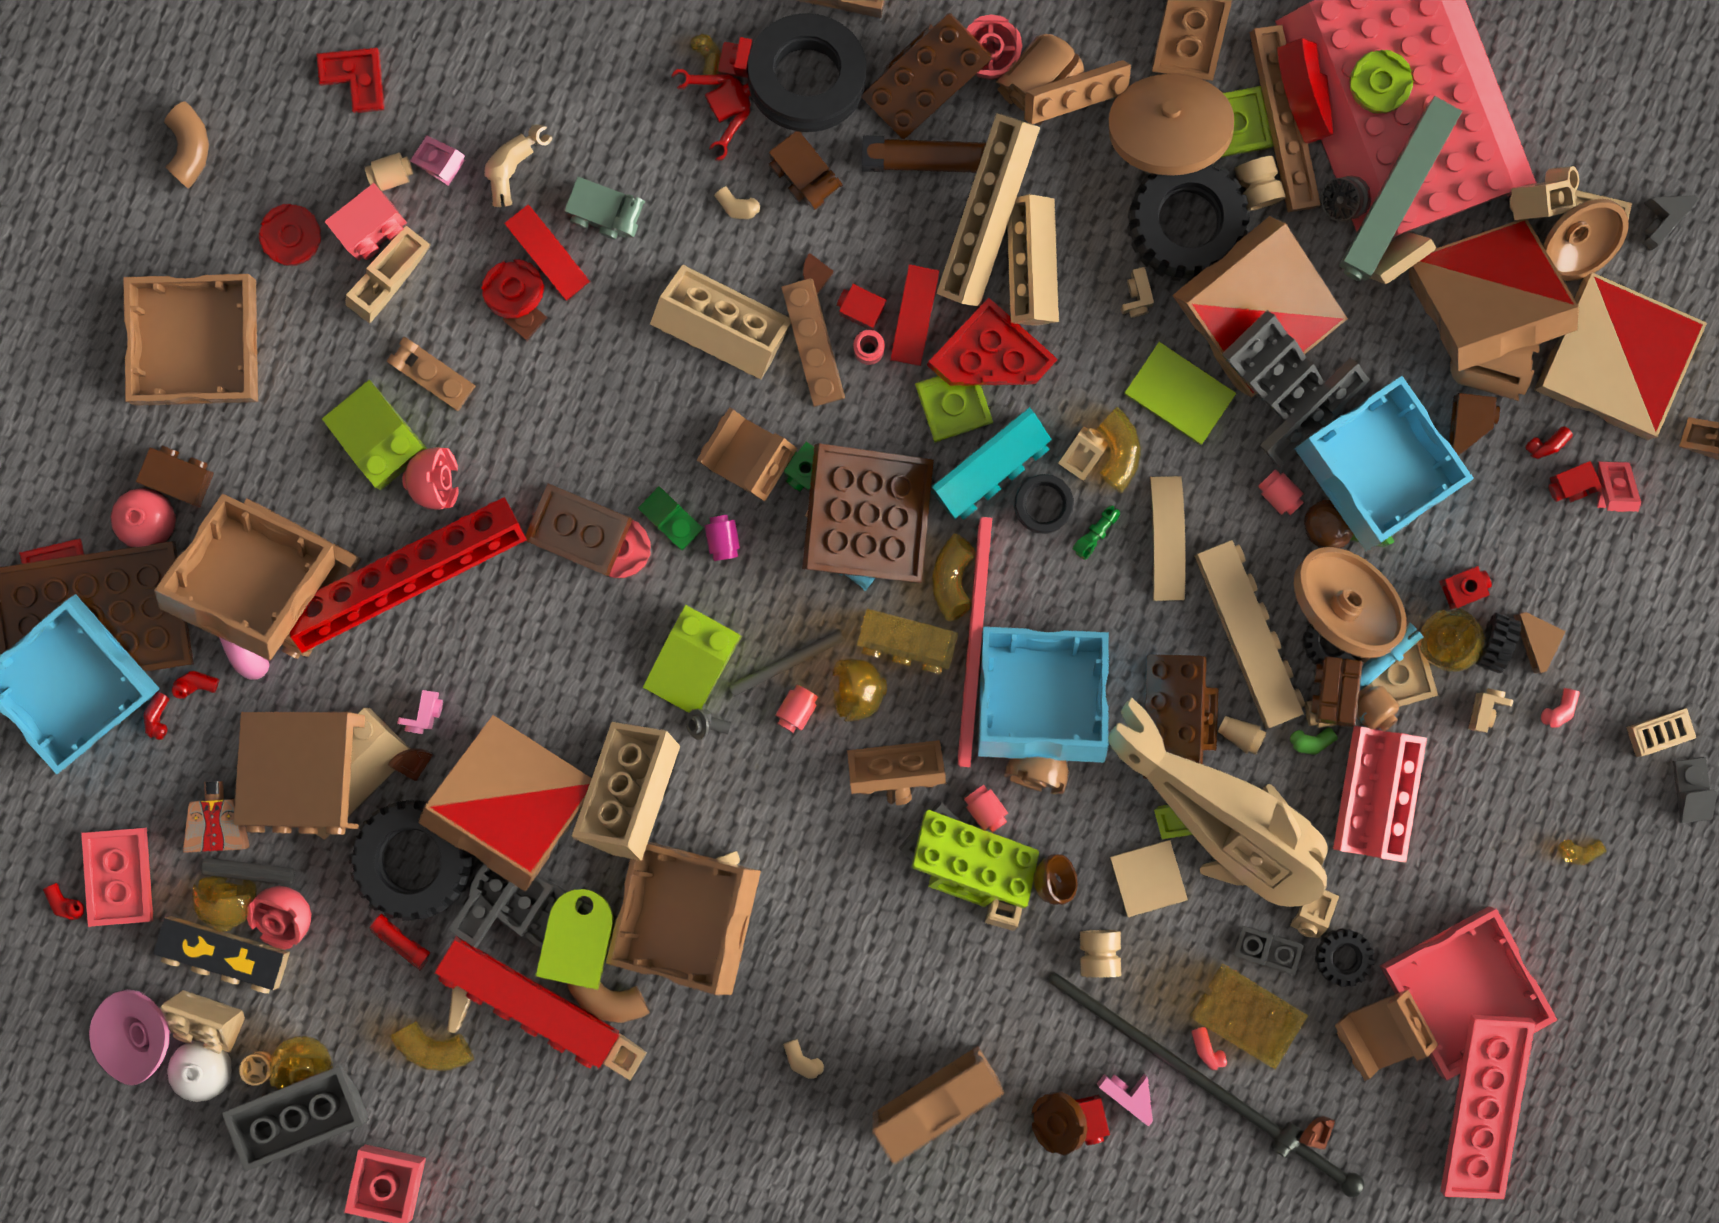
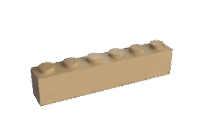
M996 113L936 294L961 304L980 306L1040 127Z
M1233 540L1195 555L1199 569L1264 727L1271 728L1303 715L1304 713L1301 708L1305 706L1303 696L1299 689H1293L1290 678L1293 677L1291 667L1288 661H1282L1278 649L1281 648V643L1276 632H1270L1266 623V620L1270 619L1264 603H1258L1254 592L1258 590L1252 574H1246L1242 565L1243 562H1246L1240 545L1235 546Z

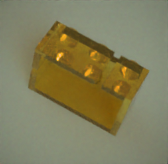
M866 609L857 647L863 648V655L880 659V655L883 653L893 656V663L910 667L911 661L923 664V671L940 675L942 669L949 670L958 632Z
M1222 963L1208 985L1213 991L1210 995L1205 992L1203 993L1190 1017L1276 1070L1308 1015Z

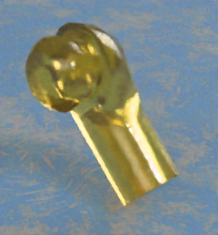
M695 35L691 39V48L696 52H700L705 58L703 75L718 74L721 50L709 35Z

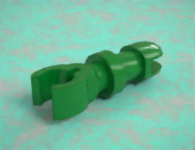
M1111 505L1102 512V517L1098 522L1091 524L1088 528L1089 533L1081 537L1072 549L1076 551V555L1083 560L1090 557L1097 545V541L1105 538L1106 530L1110 525H1114L1120 517L1119 509L1114 510L1115 507Z

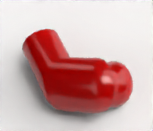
M1561 426L1546 442L1542 443L1538 437H1534L1525 445V449L1531 453L1530 456L1532 458L1540 459L1559 452L1573 437V434L1569 428Z

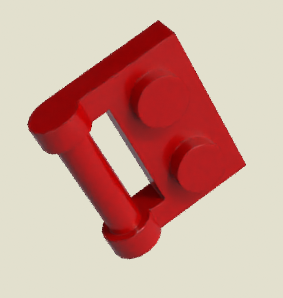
M381 913L370 926L371 933L421 971L428 962L427 958L431 952L414 940H409L398 927L388 921L389 919Z

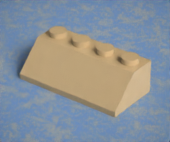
M682 265L661 294L650 325L743 370L749 375L762 379L771 365L791 325L789 317Z
M363 708L358 713L365 715L364 728H353L348 817L395 771L388 763L397 754L410 749L371 708ZM318 828L317 835L325 840L330 834H326V828Z
M611 722L572 834L574 839L614 856L642 861L680 745L668 731Z

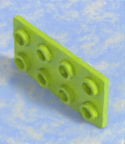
M927 810L923 816L912 868L931 875L928 887L974 904L986 907L998 899L1020 908H1025L1029 903L1039 851L937 812Z

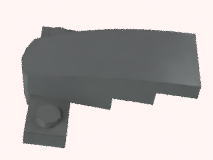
M1269 310L1262 314L1222 353L1223 357L1244 382L1272 410L1285 420L1260 445L1278 467H1281L1297 452L1294 448L1332 423L1342 410L1341 408L1370 381L1360 365L1352 358H1349L1324 383L1314 363L1306 358L1296 340L1287 334L1276 316Z
M484 864L476 873L471 884L470 897L449 928V931L471 946L478 947L492 923L498 917L517 934L526 937L542 949L551 909L557 899L568 891L539 875L535 877L528 889L523 891ZM580 898L576 903V909L582 915L589 914L593 909L592 905Z

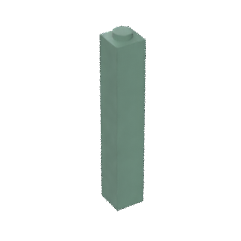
M1436 96L1427 104L1339 264V267L1345 269L1344 274L1356 281L1361 279L1367 281L1372 276L1460 117L1462 110Z

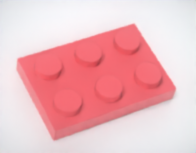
M147 828L81 833L88 927L153 921Z

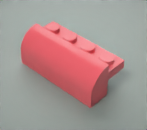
M1360 726L1353 727L1333 850L1406 862L1427 738L1402 733L1383 732L1376 729L1371 730Z

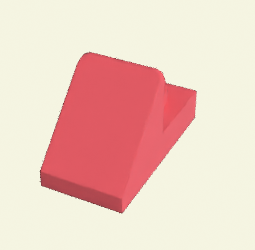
M1598 462V479L1603 490L1598 491L1597 508H1607V511L1639 512L1641 499L1630 462Z

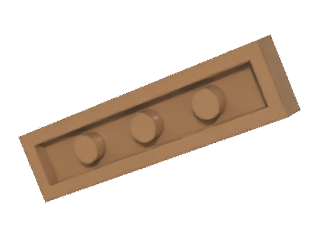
M1121 60L1026 91L1024 120L1030 124H1035L1117 97L1129 86L1131 64Z
M809 278L782 286L813 406L816 407L845 399L814 280Z

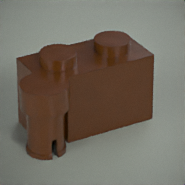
M795 131L769 152L770 159L772 160L769 166L779 179L785 176L791 184L788 190L798 203L804 200L814 211L825 203L824 199L843 186L839 178L835 177L836 174L829 169L801 132Z

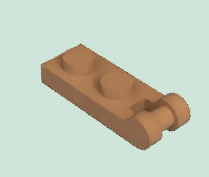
M404 336L399 343L401 346L396 354H391L386 362L459 411L476 386ZM411 353L418 357L412 367L404 363Z

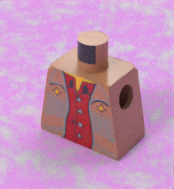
M223 781L204 782L205 801L189 802L183 853L249 848L246 827L233 825L235 799H224Z

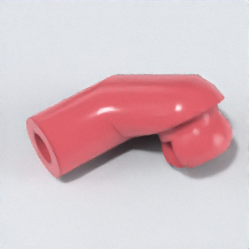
M1564 688L1560 706L1553 710L1549 708L1544 709L1541 714L1542 723L1550 725L1551 728H1557L1571 720L1575 713L1580 692Z
M1201 1027L1191 1031L1197 1054L1211 1070L1225 1067L1227 1065L1225 1053L1222 1050L1213 1053L1207 1028Z

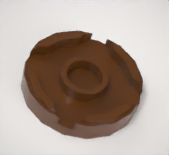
M1051 1092L1037 1099L1032 1107L1031 1115L1034 1114V1122L1031 1124L1038 1142L1046 1151L1052 1154L1056 1152L1061 1155H1068L1081 1148L1086 1140L1087 1123L1080 1105L1071 1096L1063 1092Z

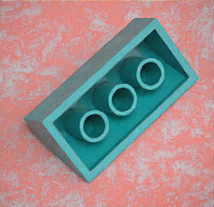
M1029 407L932 487L931 493L953 520L959 516L965 520L978 509L974 505L984 496L988 501L1001 490V487L998 485L1007 477L1011 481L1026 470L1023 464L1032 457L1037 461L1050 449L1046 445L1052 439L1036 414Z

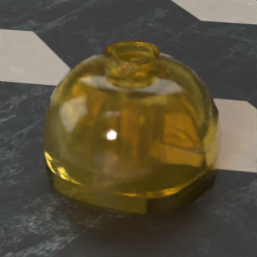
M1455 608L1456 610L1447 612L1445 609L1436 612L1428 618L1420 632L1424 637L1421 641V652L1432 665L1445 672H1459L1469 669L1477 663L1484 650L1485 637L1482 627L1469 612L1461 608Z
M861 659L838 660L833 669V676L838 675L839 693L833 689L837 713L840 717H846L845 722L866 719L877 712L882 703L883 696H886V680L883 677L881 678L878 670L869 662Z
M217 876L200 879L199 886L197 887L194 884L192 888L193 908L198 918L205 924L212 926L214 930L221 932L230 931L233 927L244 923L248 917V905L257 896L255 883L250 880H243V885L225 882L227 878Z
M294 1036L284 1040L277 1046L270 1057L269 1076L271 1085H274L279 1090L332 1069L333 1061L327 1047L316 1038L309 1036Z

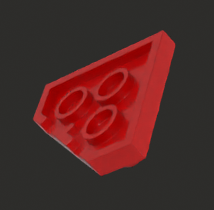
M988 298L929 360L927 366L949 386L1036 384L1058 359L1019 324L1011 323V317L994 301Z

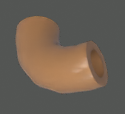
M183 101L168 113L164 121L165 125L176 136L178 143L175 156L165 168L189 189L206 166L209 142L205 124L195 110L187 102Z
M601 981L599 990L566 984L580 1007L600 1020L623 1023L650 1014L637 985L627 990L613 991L606 988Z

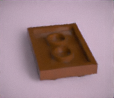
M548 483L525 537L527 539L526 542L609 576L633 519Z

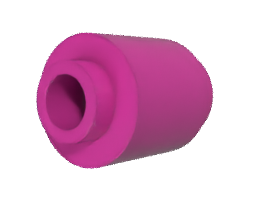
M728 515L709 518L710 524L704 526L709 554H713L714 561L738 557L737 549H740L735 520H729Z

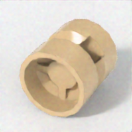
M1273 156L1257 158L1234 169L1238 182L1246 189L1242 195L1247 197V211L1267 207L1286 198L1281 181L1275 180L1278 170Z
M1080 931V949L1085 951V955L1080 958V975L1083 977L1121 976V958L1116 955V952L1121 949L1120 931Z

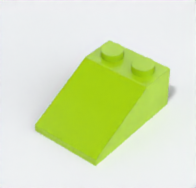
M370 379L322 418L354 463L373 486L379 490H382L403 473L413 456L419 451L427 449Z
M685 605L643 688L688 713L694 709L701 710L742 635Z

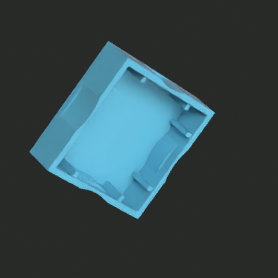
M1403 376L1294 448L1366 552L1474 479L1450 443L1436 430L1427 410Z
M76 594L36 625L14 646L0 655V712L17 725L26 741L56 774L65 769L97 740L128 717L160 689Z
M983 627L978 757L1019 759L1044 757L1060 761L1104 763L1108 750V704L1105 686L1108 677L1109 633L1067 630L1038 632L1025 628Z

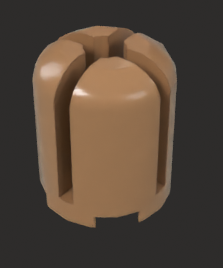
M1042 34L1030 43L1021 53L1017 62L1015 60L1007 69L1008 71L1000 76L995 83L1001 85L997 90L1010 105L1014 103L1025 112L1026 91L1084 73V67L1078 54L1074 53V49L1067 42L1051 34ZM1041 121V122H1038V123H1035V124H1036V125H1041L1044 121Z
M1539 344L1517 348L1499 358L1459 372L1451 359L1450 370L1452 377L1458 384L1519 401L1518 393L1525 395L1534 374V370H1531L1533 364L1531 359L1532 353H1539Z

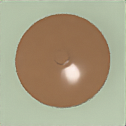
M1160 74L1141 79L1128 86L1123 93L1118 95L1109 113V137L1116 152L1132 166L1153 174L1183 175L1206 168L1226 152L1233 138L1234 113L1226 96L1218 88L1205 80L1189 75Z
M1334 547L1316 549L1300 562L1294 575V590L1297 601L1309 622L1329 642L1350 654L1366 658H1377L1391 652L1402 641L1407 627L1404 606L1389 580L1371 563L1350 551Z

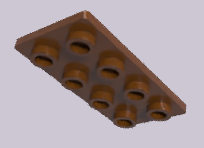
M947 13L934 27L930 24L886 65L883 74L864 91L862 99L902 139H905L991 60L992 56L951 13Z
M1149 654L1147 656L1145 711L1155 723L1162 737L1165 752L1203 765V750L1217 749L1219 688L1205 687L1206 657Z

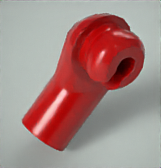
M192 670L174 681L171 692L177 699H184L198 689L215 693L220 679Z
M160 692L154 694L143 714L145 733L150 738L154 737L157 740H162L168 731L167 726L160 723V715L170 700Z
M58 883L43 889L54 915L69 920H76L84 914L83 903L63 897Z

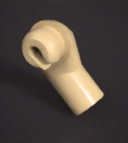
M727 186L717 191L714 195L732 218L751 219L760 211V204L756 199H735Z
M798 1039L783 1044L793 1071L808 1079H814L823 1073V1062L819 1058L811 1060L803 1056Z

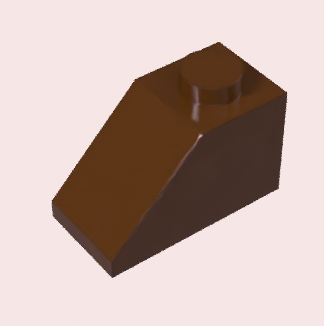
M1458 393L1453 396L1449 443L1458 456L1492 430L1494 424H1498L1500 406H1496L1497 397Z

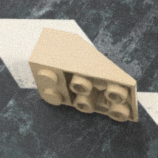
M184 990L169 999L161 1007V1011L171 1033H174L173 1037L189 1044L192 1040L204 1042L203 1048L218 1054L222 1050L231 1053L245 1018L243 1011Z

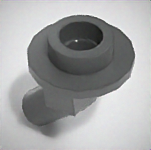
M707 709L692 710L686 721L688 732L696 740L704 739L709 729L728 734L731 722L713 718Z

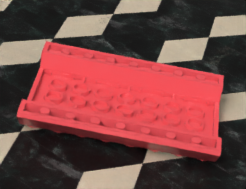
M1314 0L1275 21L1276 25H1283L1286 44L1300 38L1317 43L1320 73L1328 76L1334 134L1321 139L1335 178L1351 175L1357 176L1364 180L1370 188L1368 190L1369 198H1371L1369 209L1359 218L1352 219L1356 232L1359 230L1427 104L1434 96L1462 110V113L1392 240L1398 235L1504 195L1508 197L1512 195V188L1536 183L1465 0ZM1390 50L1401 55L1410 65L1413 89L1408 99L1398 109L1388 113H1372L1363 109L1354 100L1350 90V74L1355 64L1365 54L1372 51Z

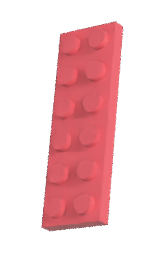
M1470 1015L1440 1190L1445 1197L1505 1198L1535 1022L1531 1018Z

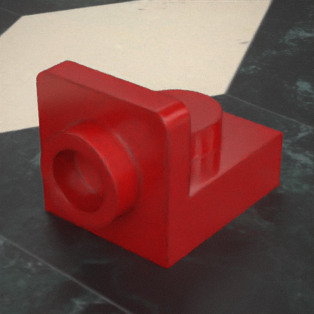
M740 37L739 44L723 43L718 67L719 73L748 78V59L753 45L752 39Z

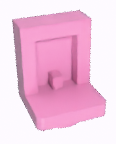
M422 690L417 720L399 717L397 724L405 725L404 731L423 734L424 729H432L434 717L439 718L442 711L443 700L438 699L439 692Z

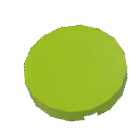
M1390 50L1372 51L1365 54L1355 64L1350 74V90L1354 100L1363 109L1372 113H1388L1398 109L1408 99L1413 89L1410 65L1401 55Z

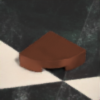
M809 253L804 263L803 276L804 280L809 278L814 280L818 295L834 274V271Z
M408 749L397 754L388 765L417 781L433 755L424 749Z
M1325 1116L1315 1119L1305 1129L1299 1142L1325 1150L1335 1120Z

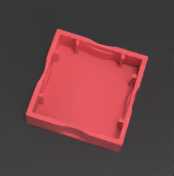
M1490 906L1380 965L1395 994L1408 989L1438 1043V1046L1429 1057L1439 1076L1445 1080H1449L1461 1073L1470 1015L1531 1018L1535 1022L1534 1033L1557 1021L1537 981L1525 968L1519 949L1498 910Z

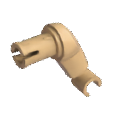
M533 125L529 130L528 137L525 138L521 133L500 146L487 161L484 176L491 182L493 207H502L501 194L503 195L505 207L513 204L509 178L515 172L517 164L533 153L531 145L534 143L547 145L551 142L552 136L544 135L539 139L540 132L547 127Z

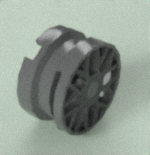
M1353 175L1332 179L1322 190V208L1332 220L1341 222L1359 218L1370 207L1371 198H1369L1368 194L1370 188L1364 180Z

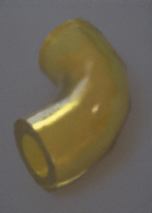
M1117 406L1097 428L1104 435L1110 447L1109 460L1101 469L1099 475L1117 492L1122 494L1139 469L1141 445L1137 429L1127 415Z
M953 534L946 541L936 557L932 572L933 597L940 612L948 621L959 619L968 612L972 605L971 600L964 591L962 577L964 569L976 555L973 546L958 534Z
M415 1021L390 1035L393 1044L406 1060L425 1070L446 1072L474 1061V1055L461 1033L445 1040H434L428 1037L422 1031L418 1022Z

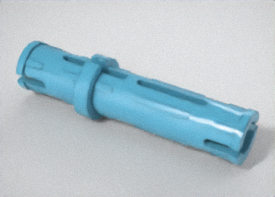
M1411 622L1406 627L1404 638L1391 652L1381 657L1370 658L1362 665L1359 691L1368 686L1396 660L1400 662L1404 658L1402 655L1424 638L1420 632L1416 631V627Z

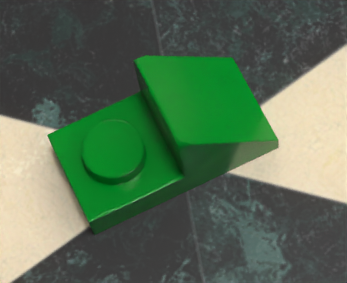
M660 486L638 507L682 551L704 529Z

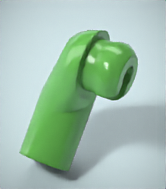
M1330 727L1323 730L1317 736L1305 735L1302 730H1297L1290 736V742L1297 752L1311 755L1320 753L1338 740L1337 735Z

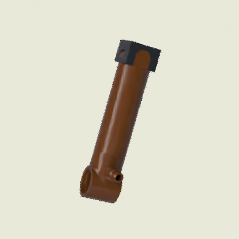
M863 135L862 172L906 170L977 173L987 142L884 139L885 136Z

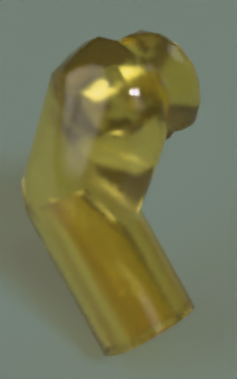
M1568 839L1562 841L1558 846V851L1566 862L1580 866L1590 863L1607 852L1599 839L1585 847L1574 845L1573 841Z

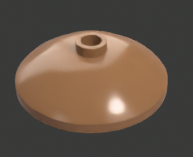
M1595 199L1571 208L1556 221L1550 229L1543 247L1564 281L1582 279L1592 272H1597L1617 254L1628 232L1627 214L1618 203L1612 200Z

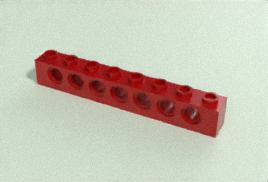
M503 497L493 501L487 506L463 516L459 520L435 530L431 534L407 544L403 548L383 558H379L375 562L355 572H351L327 586L321 587L317 590L289 635L299 650L304 653L527 539L506 498Z

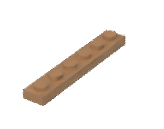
M1283 25L1255 28L1250 31V37L1281 183L1286 196L1287 211L1294 212L1317 208L1321 204L1308 143L1304 142L1296 125L1285 93L1279 67L1277 48L1286 44Z

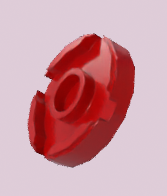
M282 204L271 209L263 217L259 242L263 251L273 261L285 266H295L308 261L317 252L321 243V228L317 218L308 209L298 205Z
M512 259L513 262L507 263L503 261L487 272L482 281V295L485 304L495 315L503 318H519L529 314L538 306L543 297L544 284L539 271L529 262L521 259Z

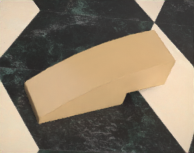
M405 226L404 230L366 268V274L346 294L345 305L370 324L418 265L430 248V244Z

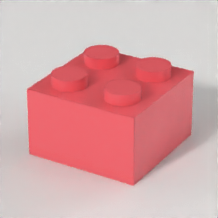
M375 183L324 221L347 251L358 261L362 258L368 260L380 250L378 245L387 238L389 241H392L404 230L403 226L407 223Z
M366 1144L362 1146L357 1153L344 1213L390 1223H409L413 1219L426 1158Z

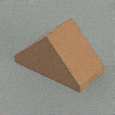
M1688 417L1679 447L1719 460V422Z
M1527 612L1513 615L1515 620L1521 621L1520 636L1534 674L1546 672L1566 631Z

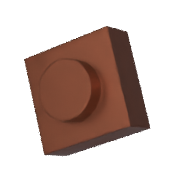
M535 308L527 315L519 318H504L503 321L528 341L547 317Z

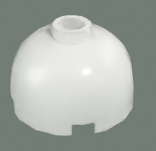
M194 1040L190 1044L185 1043L178 1047L170 1058L167 1068L168 1081L174 1092L183 1099L194 1102L211 1100L221 1094L230 1083L232 1072L231 1058L226 1051L222 1050L218 1054L203 1048L204 1042Z

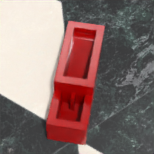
M1300 38L1278 47L1279 67L1285 93L1304 142L1309 144L1334 135L1328 76L1320 73L1317 43Z
M529 204L504 223L566 301L590 282Z
M909 264L891 354L892 361L921 366L940 270Z

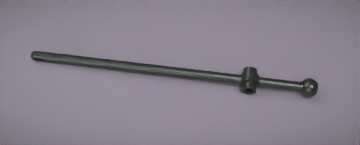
M1053 973L1049 975V982L1067 996L1273 1137L1276 1141L1271 1149L1286 1159L1291 1151L1296 1153L1338 1182L1345 1196L1355 1198L1362 1192L1365 1183L1359 1174L1354 1172L1345 1173L1314 1150L1299 1142L1303 1134L1301 1129L1290 1122H1287L1284 1129L1280 1128L1059 974Z

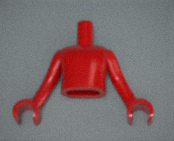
M683 69L675 70L671 78L679 74L686 78L685 83L677 87L679 90L685 89L688 84H721L704 95L719 123L735 116L720 140L713 142L709 148L711 150L716 146L722 147L724 154L717 157L715 161L724 160L728 152V143L750 115L751 102L749 96L751 94L748 83L742 85L738 79L727 74L689 75Z

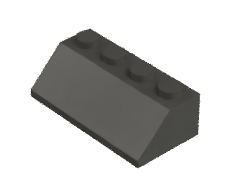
M341 1065L222 1112L244 1172L359 1127L369 1120L358 1089Z

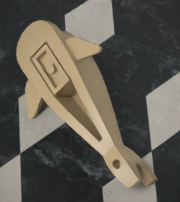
M1131 697L1121 710V714L1128 727L1118 723L1109 732L1108 742L1123 762L1134 771L1147 777L1192 835L1217 860L1203 864L1200 867V873L1234 885H1246L1267 901L1280 906H1303L1318 900L1327 886V876L1322 865L1328 850L1324 837L1311 825V822L1291 808L1271 784H1267L1261 789L1219 770L1165 752L1162 737L1148 713Z

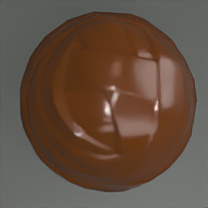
M1331 500L1319 501L1307 511L1304 526L1309 540L1319 548H1342L1350 542L1353 532Z
M1051 854L1039 863L1033 877L1038 896L1044 902L1053 905H1065L1071 901L1076 894L1078 882L1075 868L1070 860L1064 855ZM1055 874L1060 877L1061 883L1056 879Z

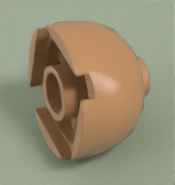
M1044 757L1010 758L1004 777L1010 776V781L1036 791H1042V788L1051 787L1050 794H1063L1067 785L1069 770L1066 761Z

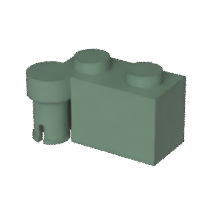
M577 177L565 208V213L568 217H571L570 223L587 229L588 225L600 228L598 233L614 240H616L617 235L624 238L626 236L634 238L638 229L636 223L645 201L638 197L635 200L633 195H625Z

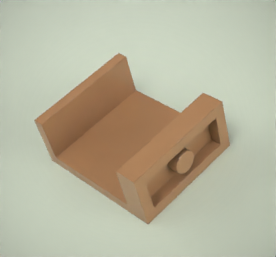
M729 407L725 415L719 420L711 438L703 446L697 461L709 470L765 502L798 448L776 433L772 434L750 422Z
M1408 989L1349 1012L1335 1024L1340 1041L1346 1045L1352 1057L1353 1065L1361 1073L1364 1081L1370 1079L1379 1069L1414 1056L1417 1061L1424 1059L1438 1046Z

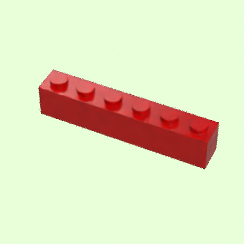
M457 936L435 971L440 976L438 981L452 989H455L456 986L467 991L465 996L479 1005L486 1002L493 1006V1012L497 1016L507 1021L510 1018L522 1023L520 1028L535 1037L538 1033L549 1039L547 1043L560 1052H564L567 1049L576 1055L575 1060L585 1067L591 1068L594 1065L600 1068L619 1037V1030L480 949L471 946Z

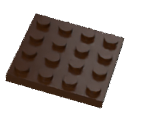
M820 443L814 444L802 569L922 583L934 459Z

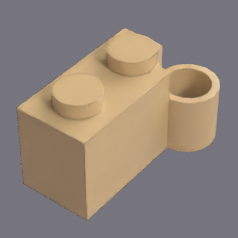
M1574 166L1551 168L1546 172L1544 183H1534L1512 188L1510 208L1514 213V220L1550 217L1566 213L1575 207V191L1579 185L1577 169Z

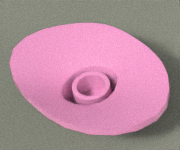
M124 990L113 993L100 1004L91 1020L89 1039L91 1050L97 1062L110 1076L123 1084L137 1085L151 1077L162 1063L168 1048L170 1033L168 1023L161 1009L150 998L138 991Z

